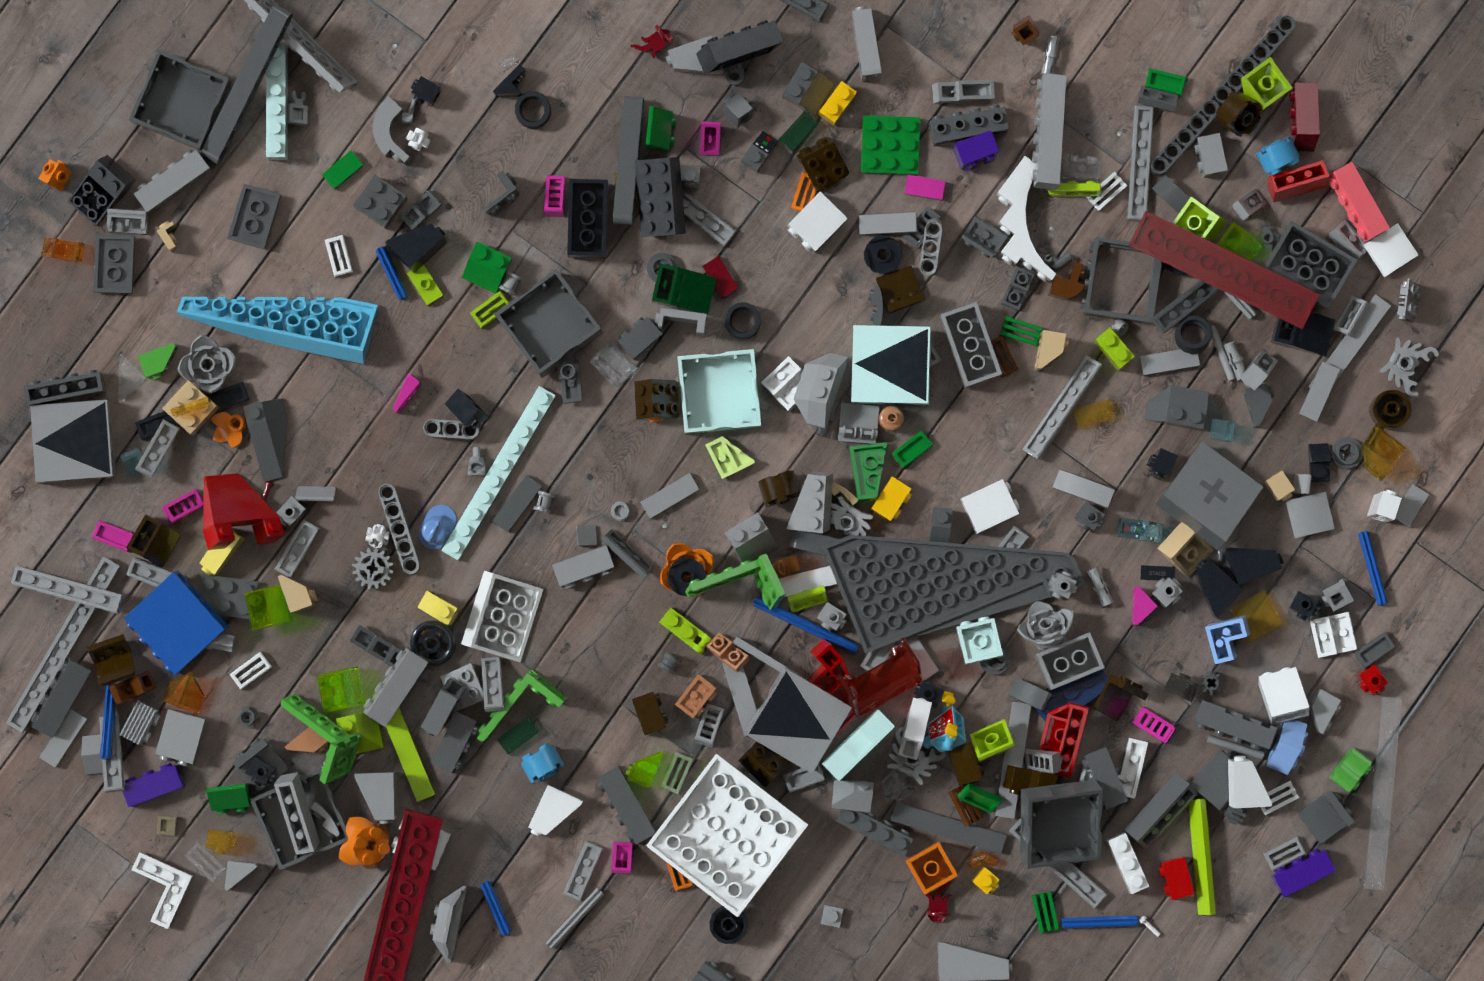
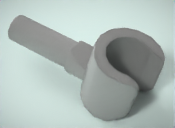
M412 99L409 113H402L403 124H411L413 122V113L417 102Z

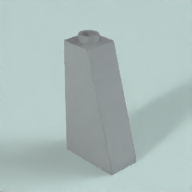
M866 6L856 7L855 11H852V20L861 82L880 79L882 72L871 8L867 9Z
M937 941L939 981L1009 980V975L1013 974L1012 963H1009V960L1006 958Z

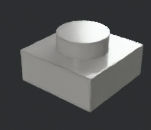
M824 905L821 924L840 928L843 908Z

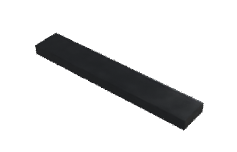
M243 381L206 395L219 407L216 412L250 400ZM165 411L135 422L141 440L153 437L163 419L177 427L181 425Z

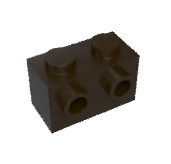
M653 691L632 699L644 735L667 728L666 724L669 721L666 713H661L659 706L662 705L659 694L655 695Z

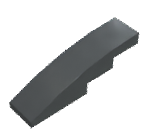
M360 624L357 625L349 638L350 642L387 665L393 667L397 662L396 657L401 649Z

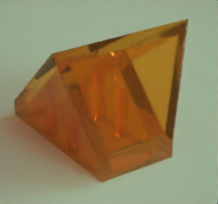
M191 671L169 682L162 701L199 714L206 696Z

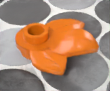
M221 412L211 417V421L218 426L213 434V441H228L231 448L241 443L242 432L246 428V420L243 416L238 414L231 416L226 412ZM235 421H240L238 428L234 427Z

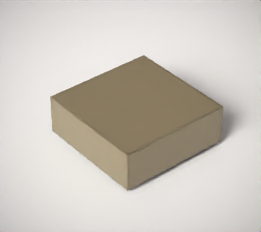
M158 815L156 835L176 836L178 817Z

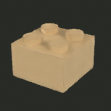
M188 380L162 409L189 434L194 436L219 407Z

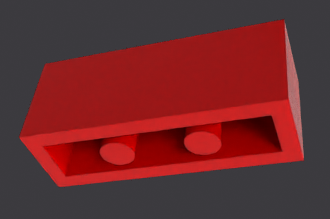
M1322 160L1271 175L1268 178L1267 187L1274 203L1328 187L1330 176Z

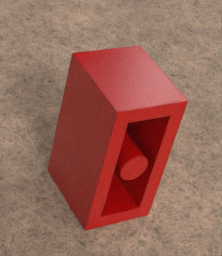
M1181 856L1161 861V866L1158 869L1161 878H1164L1166 885L1163 886L1165 896H1169L1170 900L1194 895L1185 857Z

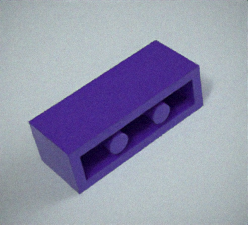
M169 763L161 766V771L154 773L153 770L142 773L143 777L137 780L135 777L124 780L125 791L122 792L128 807L185 787L178 765L172 766Z
M1317 848L1308 853L1309 857L1305 859L1299 857L1291 862V866L1287 868L1282 866L1274 870L1275 874L1272 875V878L1282 897H1286L1336 871L1325 850Z

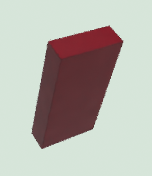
M719 256L702 266L707 275L716 277L715 288L722 299L739 289Z

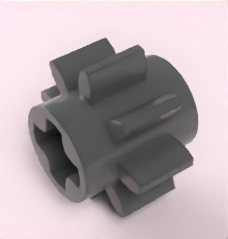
M1212 671L1208 672L1207 677L1202 674L1203 681L1198 683L1204 687L1202 692L1209 690L1210 695H1213V690L1220 692L1218 686L1223 684L1222 681L1217 679L1220 674L1212 676ZM1207 679H1209V680L1214 679L1213 684H1214L1215 686H1214V687H1212V686L1207 687V685H1208Z
M1228 803L1224 816L1228 817L1227 822L1236 825L1237 822L1242 823L1244 821L1247 809L1233 808Z

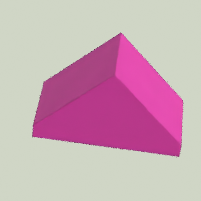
M701 121L700 154L719 155L721 122Z
M1134 586L1132 625H1138L1157 605L1139 586Z
M613 842L611 873L631 874L633 842Z

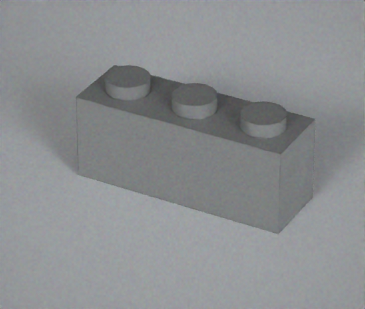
M607 545L552 565L559 586H564L565 589L576 586L575 582L582 580L583 583L593 580V575L599 573L601 576L612 573L611 569L615 568Z

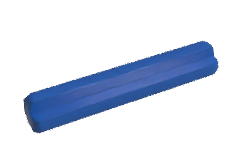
M382 246L376 249L377 256L398 299H405L408 297V294L386 248Z
M483 882L481 884L482 891L501 934L505 936L511 933L509 923L491 882Z

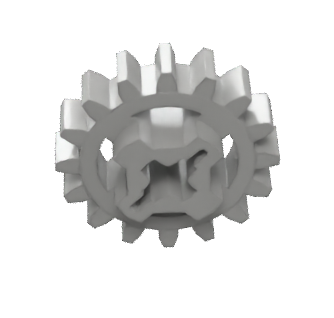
M367 548L366 554L361 551L362 557H355L358 562L357 564H352L356 568V571H353L352 574L358 575L355 580H361L362 587L368 584V589H371L373 585H375L376 589H379L380 583L386 586L385 580L391 581V578L388 576L389 573H394L393 570H390L394 563L388 562L391 557H384L385 551L379 554L378 548H375L374 552ZM371 556L369 562L366 564L362 563L364 559ZM379 557L384 561L386 567H382L379 564ZM373 563H375V567H377L378 570L374 571L373 574H371V571L368 570V567L372 566ZM361 570L365 571L368 575L367 580L362 576ZM379 574H384L380 580L375 581Z

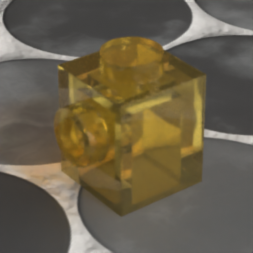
M210 828L208 829L205 848L214 849V853L225 854L226 851H231V847H235L236 836H233V831Z

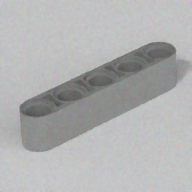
M384 484L379 488V497L402 568L408 574H416L419 572L421 564L398 492L393 485ZM385 488H392L393 495L390 498L383 496ZM390 507H398L399 512L396 516L389 514ZM403 524L405 527L404 532L400 535L396 534V525ZM404 542H408L411 546L407 553H403L400 548ZM411 560L416 562V569L413 571H409L406 567L407 563Z

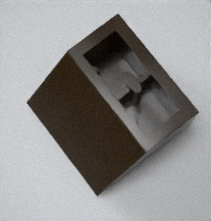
M145 514L126 548L163 568L182 534Z
M966 742L948 751L958 785L983 779L984 769L982 763L977 762V754L971 742Z

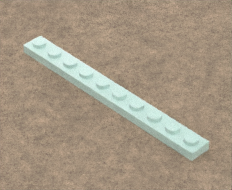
M540 386L537 388L441 551L459 561L556 395Z

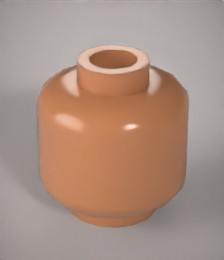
M895 406L884 408L879 415V423L886 431H896L904 422L903 412Z

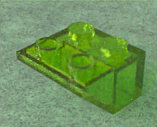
M1234 222L1230 224L1216 244L1249 261L1253 260L1262 247L1249 232Z
M281 585L244 593L252 630L293 622Z
M358 666L316 676L324 713L365 704Z

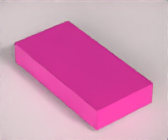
M908 175L904 194L942 201L945 181Z
M99 520L92 538L129 552L126 546L134 534Z

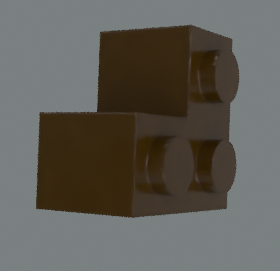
M1007 765L1003 788L1010 789L1009 793L1021 795V789L1056 785L1058 775Z

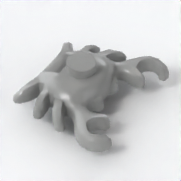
M1396 338L1394 352L1388 363L1380 369V373L1390 369L1388 381H1391L1393 375H1395L1396 387L1399 388L1401 386V379L1405 393L1410 397H1416L1418 392L1412 393L1410 387L1416 386L1417 382L1409 380L1408 377L1414 375V369L1419 365V357L1428 362V352H1433L1434 356L1437 357L1439 355L1438 351L1433 347L1415 351V349L1422 345L1418 343L1408 348L1411 340L1406 341L1402 348H1400V339Z
M840 496L838 499L841 505L831 504V508L836 510H831L830 526L832 523L835 524V528L844 531L845 535H859L861 533L862 536H867L864 527L868 530L871 527L864 519H872L873 515L861 512L848 504Z
M900 727L895 734L899 746L902 740L900 733L904 731V727ZM894 743L892 744V749L897 757L893 754H889V757L896 764H888L887 768L901 771L912 777L919 785H922L923 781L918 775L930 777L931 774L925 770H934L937 768V765L928 764L943 760L946 756V751L941 752L942 754L937 756L932 748L928 757L925 756L924 751H920L917 760L899 756V750Z

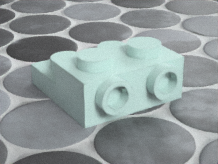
M989 616L982 617L975 623L965 621L956 627L965 665L1003 656L994 618L990 619Z

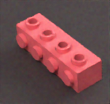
M1353 162L1329 174V185L1335 190L1340 204L1346 209L1349 220L1354 223L1357 234L1363 239L1364 243L1390 228Z

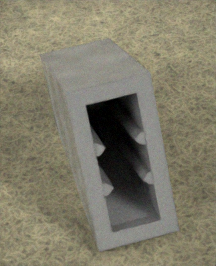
M708 36L668 50L669 56H666L668 66H673L676 72L704 74L696 53L712 37ZM720 69L708 74L723 75L724 71L723 69Z

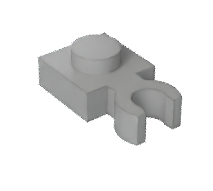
M292 91L289 95L292 103L287 105V124L305 126L307 125L308 106L303 105V101L306 98L305 92L300 93V98L298 99L296 91Z

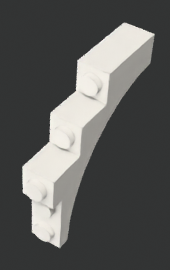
M1024 156L997 193V196H999L998 200L1006 206L1008 204L1011 205L998 225L1001 226L1000 230L1003 233L1013 235L1000 255L1003 256L1001 259L1009 265L1012 263L1016 265L1020 259L1023 261L1021 264L1028 270H1035L1041 280L1051 282L1056 273L1044 263L1036 252L1026 225V201L1032 183L1031 173L1032 170H1035V163H1032L1029 158Z

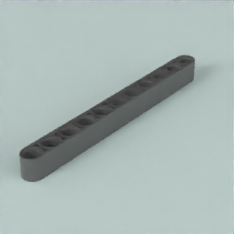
M1286 15L1278 20L1150 164V172L1153 175L1162 176L1216 117V110L1225 101L1218 98V92H1225L1228 97L1230 92H1238L1242 88L1241 78L1249 73L1243 69V64H1250L1253 70L1267 60L1295 28L1296 23L1293 17ZM1287 21L1290 24V29H1283L1281 22ZM1270 35L1276 36L1278 40L1276 44L1269 42L1268 37ZM1256 50H1263L1265 57L1259 58L1256 55ZM1231 78H1237L1240 81V85L1233 86L1230 81ZM1212 106L1215 110L1214 114L1206 113L1205 107ZM1193 120H1199L1202 123V127L1199 129L1195 128L1192 124ZM1180 135H1188L1189 142L1183 143L1180 140ZM1174 148L1177 155L1170 157L1167 154V149ZM1161 162L1164 165V170H1156L1154 164Z

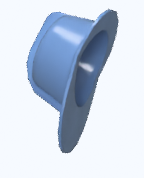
M436 505L429 510L419 529V539L425 547L439 549L445 545L456 524L454 511L446 505Z

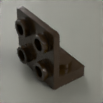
M907 266L876 278L888 314L925 301L924 293L920 290L912 266Z
M757 741L738 760L764 787L773 781L790 763L788 759Z

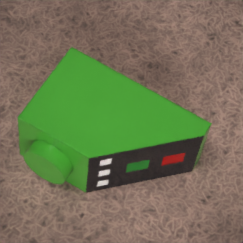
M172 343L138 355L147 379L156 380L163 377L162 374L167 372L178 349L177 344Z

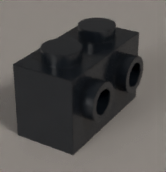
M1163 448L1158 449L1155 454L1150 456L1147 462V466H1149L1148 472H1151L1150 476L1158 480L1168 478L1178 455Z

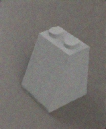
M758 512L725 532L727 539L742 563L747 560L755 561L759 556L777 548L771 533Z
M397 772L356 773L355 780L374 819L380 820V824L393 823V820L398 818Z

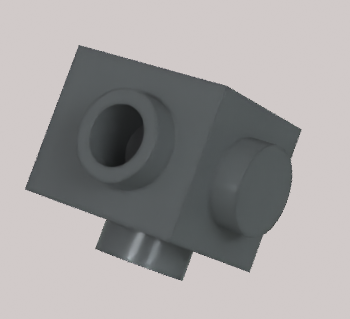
M737 93L724 101L723 113L738 128L752 119L753 108L747 98H743Z
M1084 502L1074 519L1080 522L1079 526L1088 532L1089 529L1091 531H1094L1095 528L1100 529L1105 522L1102 519L1105 514L1088 502Z

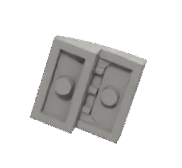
M1326 492L1286 501L1294 538L1335 529Z

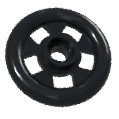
M430 620L419 624L414 629L410 638V647L412 652L428 662L427 665L437 666L447 662L452 657L456 648V639L449 626L440 621ZM428 629L430 634L424 638L421 633ZM437 629L445 633L442 638L435 634ZM430 640H436L437 645L432 646ZM423 642L426 650L420 652L418 644ZM443 642L448 643L446 651L441 650ZM429 652H437L438 658H429Z

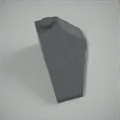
M283 398L243 406L263 481L267 482L282 478L287 413Z

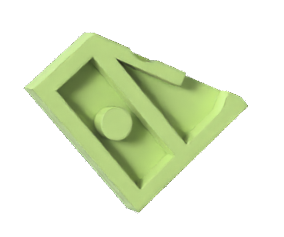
M723 436L705 445L722 479L755 464L752 458Z

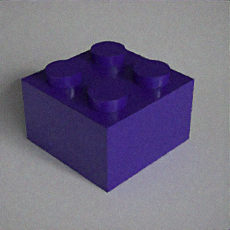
M991 130L955 143L953 147L960 169H966V171L977 168V165L981 162H984L985 165L995 161L999 153Z

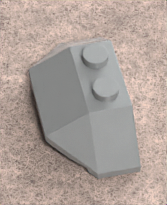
M829 353L804 365L794 401L808 425L826 429L846 369L848 357Z
M465 885L441 900L439 904H436L434 916H437L436 923L431 925L430 935H433L432 940L448 963L453 962L468 887Z

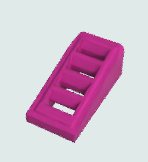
M546 176L545 216L564 217L565 176ZM550 183H561V186H550ZM550 191H561L560 194L550 193ZM550 199H560V201H550Z
M407 375L395 402L393 410L396 413H400L421 387V383L412 375Z
M194 489L162 506V511L170 525H173L203 507V499L197 489ZM191 496L194 497L198 505L194 506L190 499ZM186 500L191 509L188 510L183 501ZM179 504L184 512L180 513L176 505ZM173 508L177 516L173 517L169 509Z
M1141 707L1132 722L1164 744H1166L1176 728L1144 707ZM1146 713L1148 716L1144 723H1139L1144 714ZM1151 718L1155 719L1150 728H1147L1146 726ZM1160 722L1161 725L1155 733L1153 730L1157 723ZM1166 726L1168 729L1163 737H1161L1160 733Z

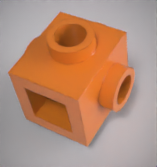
M49 159L38 179L62 192L73 172L67 169L68 165L58 159L55 162Z

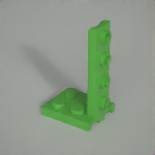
M767 554L759 556L757 560L752 562L750 560L744 561L736 568L733 566L728 567L720 574L712 573L701 581L700 579H695L689 583L685 591L688 597H694L753 575L754 583L762 593L763 602L765 605H768L770 610L777 608L786 595Z
M532 669L524 676L523 680L519 678L513 685L515 690L512 694L507 693L504 697V710L491 713L489 716L491 721L488 724L484 723L477 731L480 733L477 739L484 741L490 736L529 685L532 686L531 690L536 694H543L547 698L546 701L553 707H561L568 697Z
M296 694L283 698L281 706L331 743L326 753L325 764L321 770L320 781L327 784L350 773L362 736L357 732L348 734Z

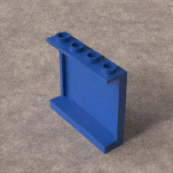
M179 570L171 573L124 617L127 621V626L140 635L139 639L141 642L149 645L152 649V654L157 659H161L165 663L166 670L174 675L181 673L185 666L229 628Z

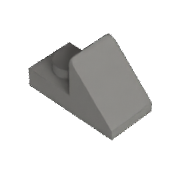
M1255 188L1236 201L1232 207L1239 217L1245 220L1267 203Z

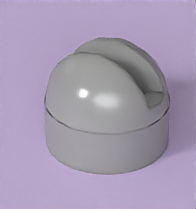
M1121 319L1115 320L1116 323L1111 325L1112 330L1118 336L1124 335L1128 329V323Z

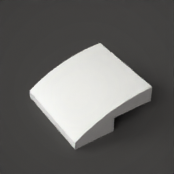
M1398 223L1363 245L1384 277L1418 256V253Z
M788 356L761 382L788 412L796 406L794 396L802 375V369Z
M1350 612L1322 617L1313 621L1310 620L1318 658L1358 649Z

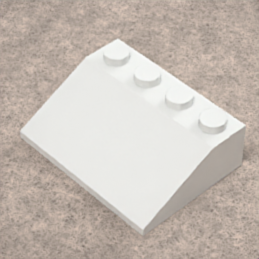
M484 571L461 644L521 662L543 589Z

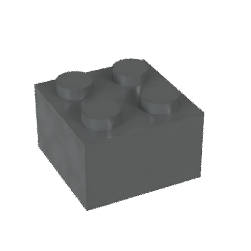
M374 174L353 206L378 225L387 229L408 198Z

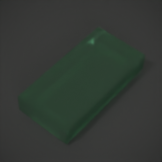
M804 111L779 138V141L791 152H794L817 127L818 123Z
M526 717L499 737L497 741L509 755L539 733L529 717Z

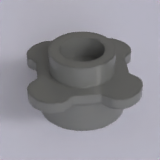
M1264 227L1262 233L1256 237V242L1269 250L1272 248V244L1279 239L1277 233L1271 232L1269 227Z
M566 361L563 362L558 378L574 383L576 381V373L579 372L578 365H572Z
M244 706L236 721L251 729L254 727V721L259 718V713L251 711L248 706Z

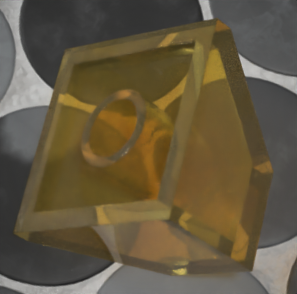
M1377 425L1372 428L1361 446L1366 470L1372 476L1382 481L1395 467L1406 449Z

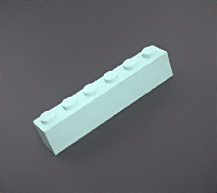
M286 43L279 44L266 71V158L268 160H288V46Z

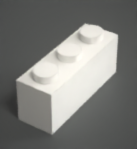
M1390 490L1375 494L1367 517L1384 523L1395 520L1402 498L1397 497L1398 493Z
M1123 832L1107 839V844L1129 893L1134 894L1149 887L1126 833Z

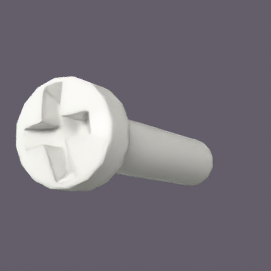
M1142 916L1139 919V923H1143L1158 937L1161 933L1146 920V916Z

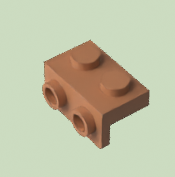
M698 674L675 705L691 718L695 716L699 718L705 710L702 707L705 702H711L716 696V687Z

